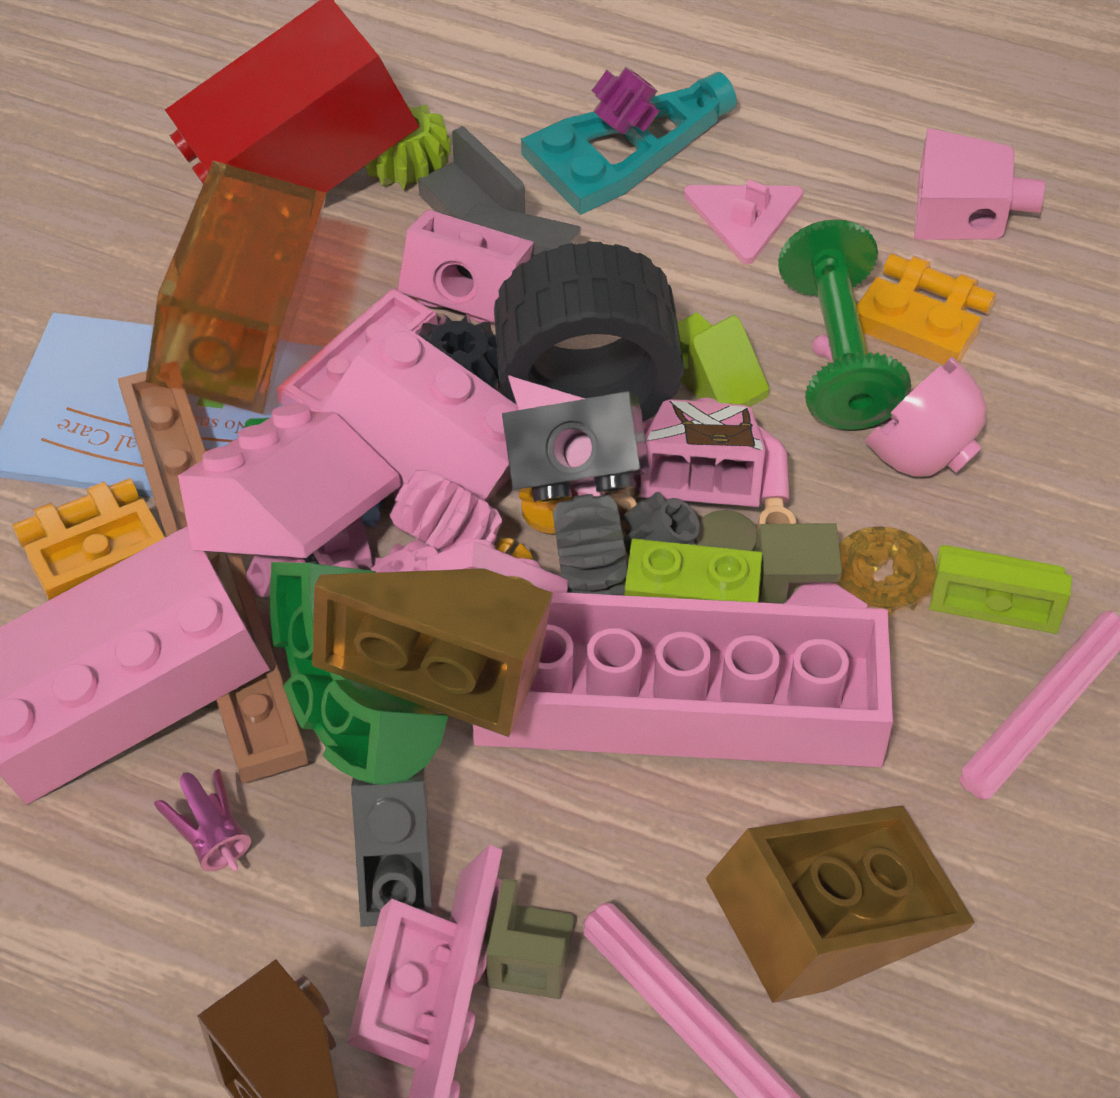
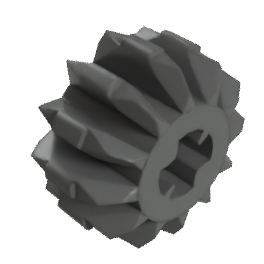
M593 494L574 496L571 500L558 502L553 511V520L561 577L568 580L567 593L623 595L625 592L627 565L617 503L610 495L593 496Z

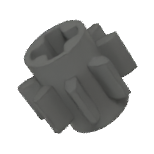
M656 492L646 501H640L622 517L631 527L626 531L623 538L625 550L629 556L632 538L697 545L692 540L699 534L700 524L694 510L680 499L669 498L664 500L662 494Z

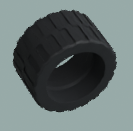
M587 241V243L583 244L569 243L533 255L532 259L517 266L512 271V275L502 283L498 290L499 297L495 300L494 304L499 385L503 395L516 404L508 376L585 399L629 391L639 398L643 422L657 414L663 401L670 400L678 393L681 386V376L684 374V363L671 285L667 282L665 273L660 267L655 266L647 256L642 253H635L628 247L618 244L608 245ZM604 334L621 337L607 345L590 349H567L554 346L564 340L582 335Z

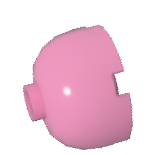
M952 356L943 367L940 365L891 412L892 420L882 429L877 426L865 440V443L895 470L913 477L931 476L947 465L957 473L982 449L974 440L986 422L987 405L982 390L971 374Z

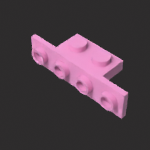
M489 845L460 871L449 921L394 899H391L380 910L347 1044L414 1068L415 1071L408 1098H459L460 1085L458 1081L453 1080L458 1054L465 1049L474 1028L475 1013L469 1010L468 1007L473 986L480 980L487 965L486 953L488 944L483 942L487 920L496 911L502 880L497 878L503 850Z

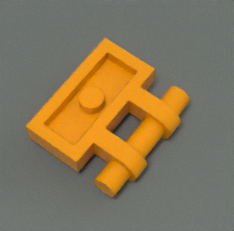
M891 253L885 262L883 274L900 281L898 284L876 277L857 304L863 333L942 365H945L952 356L960 363L976 338L982 317L969 313L966 310L969 307L988 315L995 303L997 293L977 286L978 280L967 275L960 274L956 278L932 269L931 262L920 257L913 256L909 260ZM923 289L947 300L943 303L919 292Z
M131 478L107 486L106 482L103 481L86 488L87 495L57 507H54L50 502L33 509L34 516L12 524L15 536L21 548L24 547L28 561L48 601L165 538L143 498L139 499L138 492Z

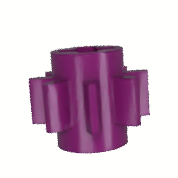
M626 66L619 76H615L606 70L591 90L601 100L593 110L594 113L623 135H626L632 126H637L645 132L659 113L655 105L650 102L658 90Z

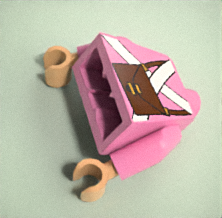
M708 397L700 398L696 401L676 399L663 401L655 418H649L643 422L650 474L633 476L635 487L618 490L610 495L617 503L619 516H623L637 505L634 493H640V497L649 498L654 493L660 492L664 499L677 498L682 501L759 507V503L765 504V510L761 513L757 523V533L759 531V524L797 523L792 512L783 506V503L789 501L787 451L783 443L763 427L757 425L752 408L745 405L719 403L715 399Z

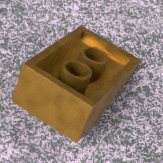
M485 568L321 574L314 585L312 666L510 737L538 672L553 592L536 587L524 578L505 576Z
M903 805L747 828L705 878L772 1003L831 990L963 933L975 923Z

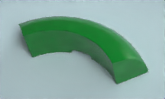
M271 562L270 618L274 647H283L286 650L291 677L283 685V688L302 729H313L326 747L322 756L341 772L357 780L371 784L387 785L410 779L429 764L441 745L448 715L436 713L419 704L312 666L314 585L321 574L374 573L376 571L314 563Z

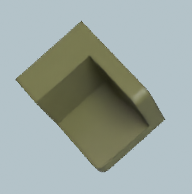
M837 523L759 524L756 552H762L758 603L784 604L787 599L789 583L838 582L840 580L842 565Z
M502 879L486 953L488 988L560 999L573 934L574 918L569 913L519 906L518 880Z

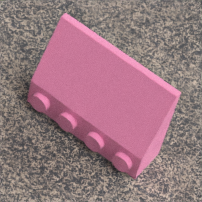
M187 526L0 627V776L26 805L270 670L206 552L192 550Z

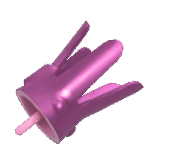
M220 769L214 771L218 795L211 793L209 796L193 774L189 772L183 773L180 777V786L194 813L199 828L192 824L185 816L177 813L163 800L155 801V807L192 845L200 866L204 871H217L227 866H230L233 871H237L238 865L235 861L248 850L251 838L234 818Z

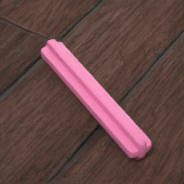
M1114 611L1103 612L1097 617L962 768V775L959 779L964 790L971 792L979 800L991 798L1120 651V617Z
M603 903L586 917L583 922L585 926L583 929L584 936L738 1098H801L614 904Z

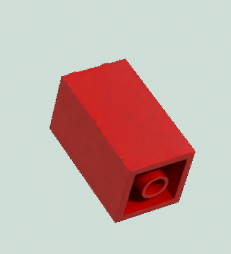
M319 0L165 109L177 127V130L169 135L188 163L197 157L200 160L199 163L192 167L197 177L211 196H215L221 191L224 193V196L216 201L234 226L239 227L246 223L258 241L419 128L417 121L380 56L334 0Z

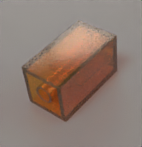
M212 162L158 292L145 382L169 389H185L187 394L260 414L264 413L309 279L327 193L220 162Z

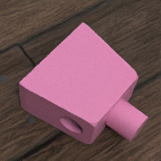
M927 128L919 170L914 239H999L1004 235L1010 210L1040 213L1044 198L1045 180L1013 177L1014 150L1009 145Z

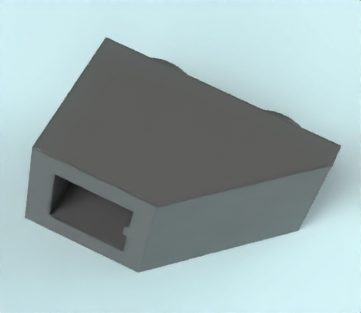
M425 767L408 780L387 785L371 784L353 778L351 793L360 927L377 926L381 908L391 899L433 915Z

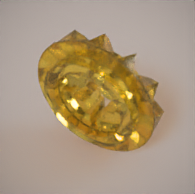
M875 526L857 530L844 538L839 544L842 565L841 578L838 581L840 587L869 606L888 609V617L898 607L904 606L914 610L922 597L930 595L936 575L935 562L928 548L913 535L892 527ZM889 559H892V575L886 576L884 581H875L873 577L874 571L881 569L882 565L886 566Z

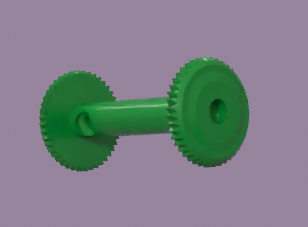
M840 219L819 221L793 234L781 248L778 268L784 284L792 287V291L797 290V293L803 292V296L809 294L810 297L812 295H815L816 298L819 297L833 363L827 362V366H821L822 370L816 371L817 375H812V380H809V385L806 386L805 400L808 411L811 412V415L816 420L827 426L856 430L875 426L889 419L892 416L891 412L909 395L912 385L909 372L902 365V362L892 359V356L886 357V354L880 356L878 352L873 355L872 351L870 353L867 351L853 287H857V284H862V280L867 279V275H871L870 271L874 270V266L877 265L878 247L873 235L865 227Z

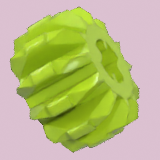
M421 105L416 108L409 107L419 128L365 165L367 175L379 177L382 187L392 183H399L404 191L408 184H418L419 178L428 176L429 173L444 167L449 162L448 155L451 154L450 137L447 136L446 125L441 114L430 113L427 105Z

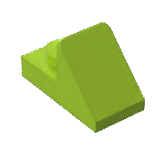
M698 312L677 322L684 363V374L681 376V382L698 399L708 397L715 399L719 403L751 407L769 397V386L742 322L736 315H731L713 326Z

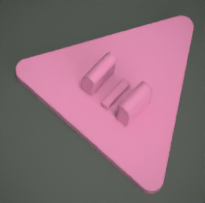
M750 179L746 185H688L684 189V198L744 264H751L757 259L801 201L803 190L799 186H769Z

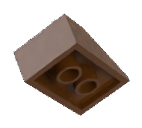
M277 959L197 1015L218 1082L231 1098H339L330 1053L336 1047V1042L323 1019L330 1014L327 1003L315 985L306 976L302 975L294 981Z

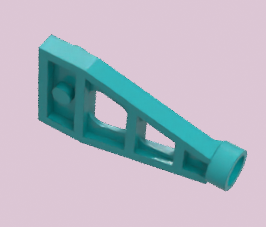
M715 72L698 80L689 88L654 96L650 102L659 110L654 119L667 116L677 127L670 133L657 139L647 129L643 132L637 126H632L624 136L637 150L617 164H611L589 143L591 139L620 133L603 121L594 111L565 118L521 138V155L579 215H582L626 194L714 125L718 117L733 111L737 102L735 90L730 80L723 73Z

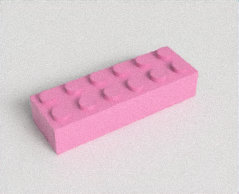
M553 592L538 672L510 737L473 724L474 745L882 768L893 725L888 609Z

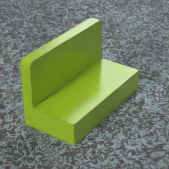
M941 545L937 554L929 610L1058 634L1071 595L1072 575L1066 574L1065 568L1058 565L950 545Z

